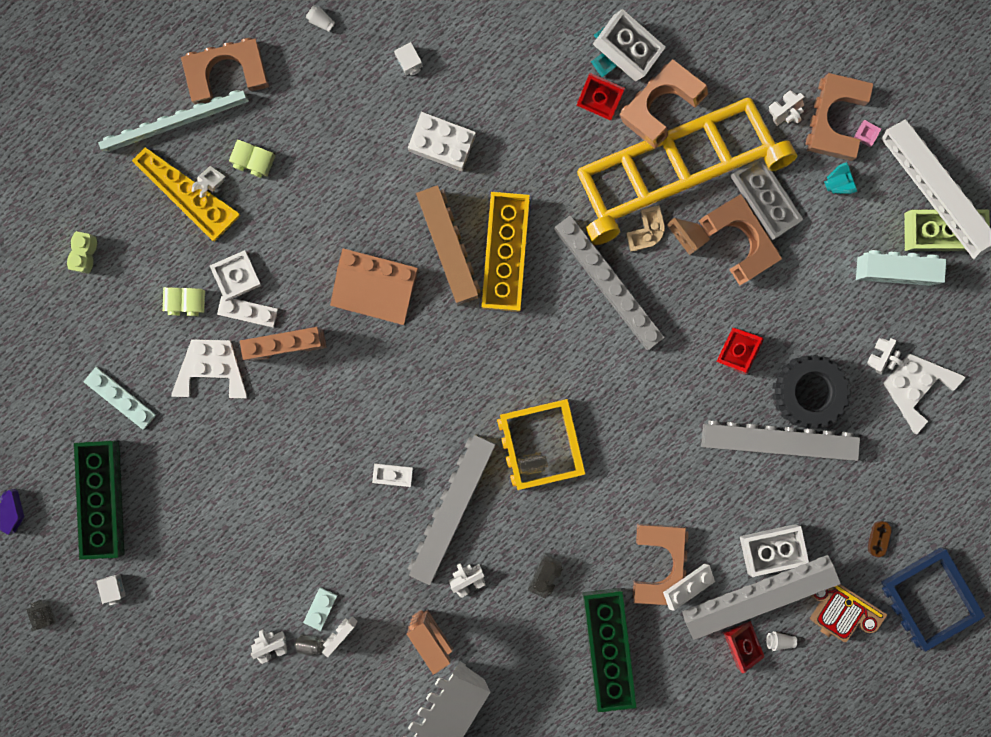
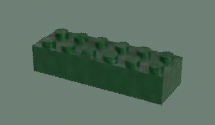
M119 440L74 443L79 560L119 558L125 555Z
M621 588L582 592L597 712L637 708L623 591Z

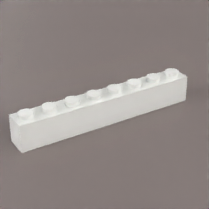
M905 119L887 129L882 137V141L972 258L976 259L990 251L991 228L986 223L985 218L977 212L971 200L967 199L960 186L953 181L949 172L939 163L936 155L931 153L925 141L917 135L914 127Z

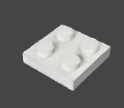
M245 250L210 265L225 301L261 286Z
M351 617L349 620L345 618L336 629L338 633H332L323 644L325 649L322 653L329 657L358 621L354 617Z

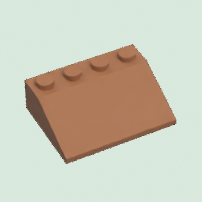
M343 248L330 306L404 325L419 270L416 267Z

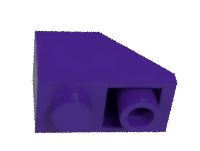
M9 489L0 498V530L7 535L14 534L25 517L18 490Z

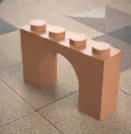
M245 38L239 43L229 42L219 48L208 47L203 52H189L186 56L181 57L191 101L195 105L212 102L213 94L209 82V74L217 62L225 59L235 60L242 65L247 87L250 91L269 87L259 44L256 39Z
M673 59L669 64H665L662 67L661 72L656 77H653L644 90L639 91L634 100L629 105L624 106L620 113L622 122L655 149L668 137V131L666 126L649 113L651 103L660 95L673 93L679 95L696 108L708 95L707 85Z
M831 73L821 78L818 87L821 90L820 97L816 98L814 108H817L816 115H813L810 121V126L813 128L811 134H808L806 139L807 151L853 161L857 157L861 139L841 135L832 130L828 124L827 112L830 105L838 101L865 106L870 101L873 83Z
M741 194L699 220L708 237L727 226L741 229L748 237L750 251L747 258L729 269L739 285L749 281L782 259L778 250L770 241L768 234L760 225L758 218L753 214L747 201Z
M319 327L240 340L242 358L246 361L268 359L272 355L327 348L324 330Z
M637 524L636 543L638 545L666 548L673 558V568L669 576L660 582L634 581V603L668 605L663 592L686 577V570H683V563L687 561V551L684 550L685 543H688V531H685L686 528L682 526Z
M420 610L412 616L407 636L434 675L450 664L451 659L448 654L453 651V648L429 611L423 612Z

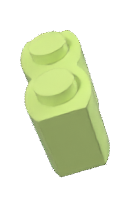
M237 140L229 161L234 164L233 168L244 171V169L250 170L251 175L261 178L262 175L268 176L275 155L262 148Z
M77 231L73 234L71 239L72 251L67 259L69 270L90 273L93 267L92 255L97 247L96 236Z
M195 288L163 289V311L168 312V315L180 316V312H187V316H199V313H204L205 290Z

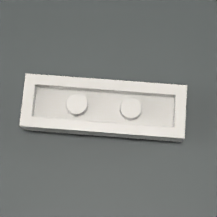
M221 296L217 315L274 328L278 309L237 299L225 301L224 297Z
M703 564L663 592L670 610L675 611L715 582L710 565Z

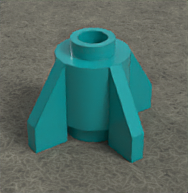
M847 162L838 165L827 176V180L824 181L827 191H832L833 194H852L858 192Z

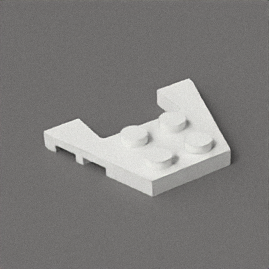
M191 340L172 391V397H190L191 377H213L230 379L229 398H247L231 341Z
M908 354L903 359L902 365H898L885 380L884 385L907 420L913 433L918 434L928 422L914 409L918 401L937 379L954 391L965 377Z

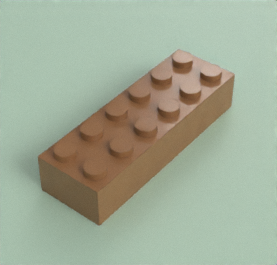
M437 185L416 193L457 306L479 298L478 293H481L477 280H472L471 275H474L471 263H466L465 257H468L464 244H459L458 240L461 239L457 225H452L454 217L450 207L446 208L445 206L448 202L444 190H439Z

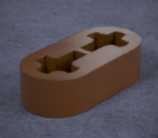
M877 521L872 526L868 542V552L872 556L882 557L887 551L891 535V527L887 522ZM883 524V528L886 529V532H882L881 537L879 538L880 532L877 531V528L881 527ZM878 540H880L879 546L882 547L881 551H877L876 554L875 550L873 549V546H877Z

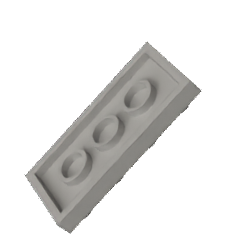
M763 157L749 163L730 176L771 240L803 221V218L773 172L768 169Z

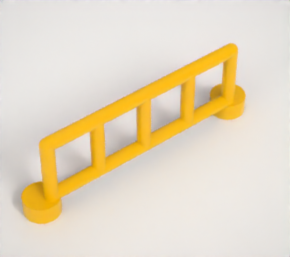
M744 98L668 130V137L658 147L663 145L680 180L649 193L632 159L655 149L646 141L579 168L578 176L598 217L597 220L587 226L586 231L593 245L607 243L620 233L615 219L762 157L770 171L780 170L791 164L797 158V153L790 141H782L775 144L751 98ZM745 111L763 145L732 158L715 123ZM704 128L721 163L690 175L674 140ZM622 163L638 198L607 210L591 175Z

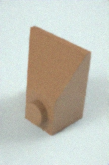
M673 218L667 224L689 255L710 240L703 227L699 224L678 218Z

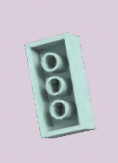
M871 250L869 253H864L857 258L856 280L928 286L945 283L946 259H939V255L920 257V254L909 253L908 256H900V252L881 254V251Z

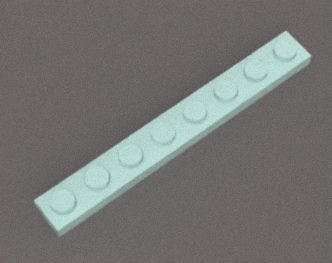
M235 90L230 92L229 96L223 98L221 96L215 97L211 100L212 102L196 104L193 106V109L187 111L186 109L179 110L175 113L176 115L170 117L162 116L154 123L146 122L139 125L140 128L134 130L126 129L120 135L107 136L98 143L100 149L107 153L249 102L244 91Z

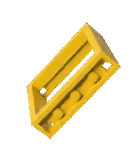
M568 399L501 414V419H497L499 430H503L505 435L504 438H501L503 448H508L509 456L506 457L508 468L512 467L514 475H510L512 486H517V490L585 475ZM561 407L575 470L521 482L507 419Z

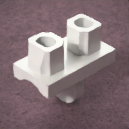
M790 90L783 96V101L786 103L784 106H781L778 102H774L769 106V111L773 116V122L776 126L783 121L790 123L792 120L795 123L801 121L800 114L804 112L802 109L804 106V96L801 93L797 95Z
M878 339L875 349L884 353L881 358L871 354L867 362L870 367L876 369L877 373L882 375L888 361L890 363L887 368L893 370L895 364L902 365L903 361L898 359L901 352L896 350L894 355L891 356L896 346V340Z
M461 563L458 564L459 570L453 573L454 578L449 580L453 593L457 592L460 597L468 595L469 589L467 586L474 583L476 588H481L485 585L484 574L479 564L472 568L470 564L464 568Z
M265 630L259 631L260 637L254 639L255 644L251 645L252 658H257L261 664L271 659L269 652L275 650L278 656L287 653L283 631L274 635L273 632L266 633Z

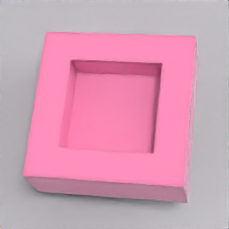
M864 120L854 138L861 139V143L871 147L881 129Z

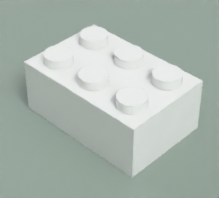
M623 9L613 15L593 43L597 49L634 81L641 79L647 74L665 49V46Z
M421 112L408 150L416 155L463 171L476 133Z
M794 524L740 536L747 573L752 577L792 569L809 563L802 529L799 525Z

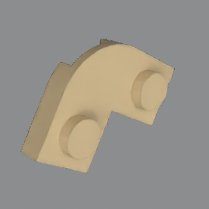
M659 205L640 210L644 229L626 233L630 252L652 247L662 238L664 222Z

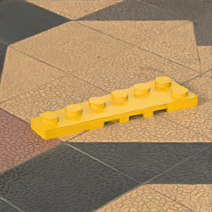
M146 147L132 160L213 242L241 216L208 191L203 198L200 197L201 189L192 192L194 181Z

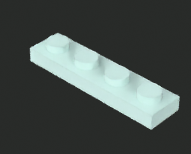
M95 367L85 379V384L144 430L156 416L154 412L98 367Z

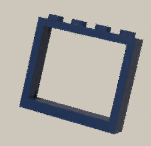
M944 548L936 549L881 581L884 595L887 598L890 597L893 602L891 605L893 611L897 615L900 614L903 619L901 621L903 628L907 632L910 631L913 636L910 638L911 642L914 643L916 648H920L925 652L985 617L949 553ZM940 561L970 615L925 640L894 586L933 563Z

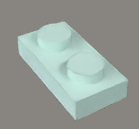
M320 587L303 623L321 631L337 595Z

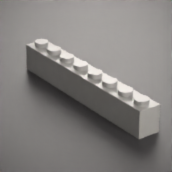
M568 216L555 226V232L645 349L649 350L660 342L664 336L573 218Z
M708 420V424H703L701 447L858 461L860 438L854 437V433L842 432V436H837L834 431H823V434H815L816 430L804 429V433L796 432V428L785 427L784 431H779L777 426H766L765 429H758V425L746 424L745 428L739 427V423L727 422V426H722L720 421Z
M474 435L473 438H468L465 445L468 448L467 452L459 457L457 465L460 467L457 473L453 471L448 481L452 484L449 490H444L440 498L443 500L441 507H436L432 515L435 520L432 525L428 524L424 532L427 537L425 542L420 541L416 552L419 553L417 559H412L408 570L411 572L409 576L428 585L431 584L494 449V443L477 435Z
M827 555L731 593H726L713 600H708L700 605L690 607L682 611L689 632L693 640L837 586L840 584V581Z

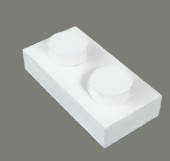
M375 463L372 483L411 487L413 467Z

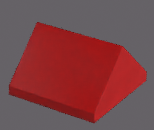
M589 73L576 106L611 121L625 88Z
M732 328L716 362L741 374H748L764 338Z
M751 621L723 632L735 664L741 673L747 672L765 657Z

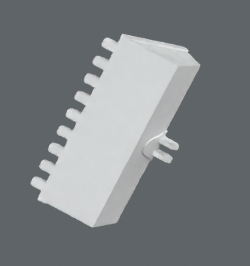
M460 661L449 680L438 678L435 685L443 689L440 695L432 692L428 694L426 699L428 702L433 703L430 710L424 707L419 709L417 714L425 718L423 723L412 722L408 727L410 731L416 733L414 737H464L486 701L490 690L485 680Z

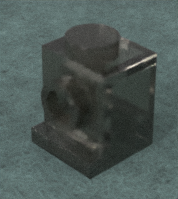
M42 599L30 603L31 607L26 609L32 625V632L56 623L49 601L42 602Z

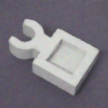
M209 166L198 176V182L192 185V192L201 189L200 197L203 198L206 196L208 189L212 192L225 181V176Z

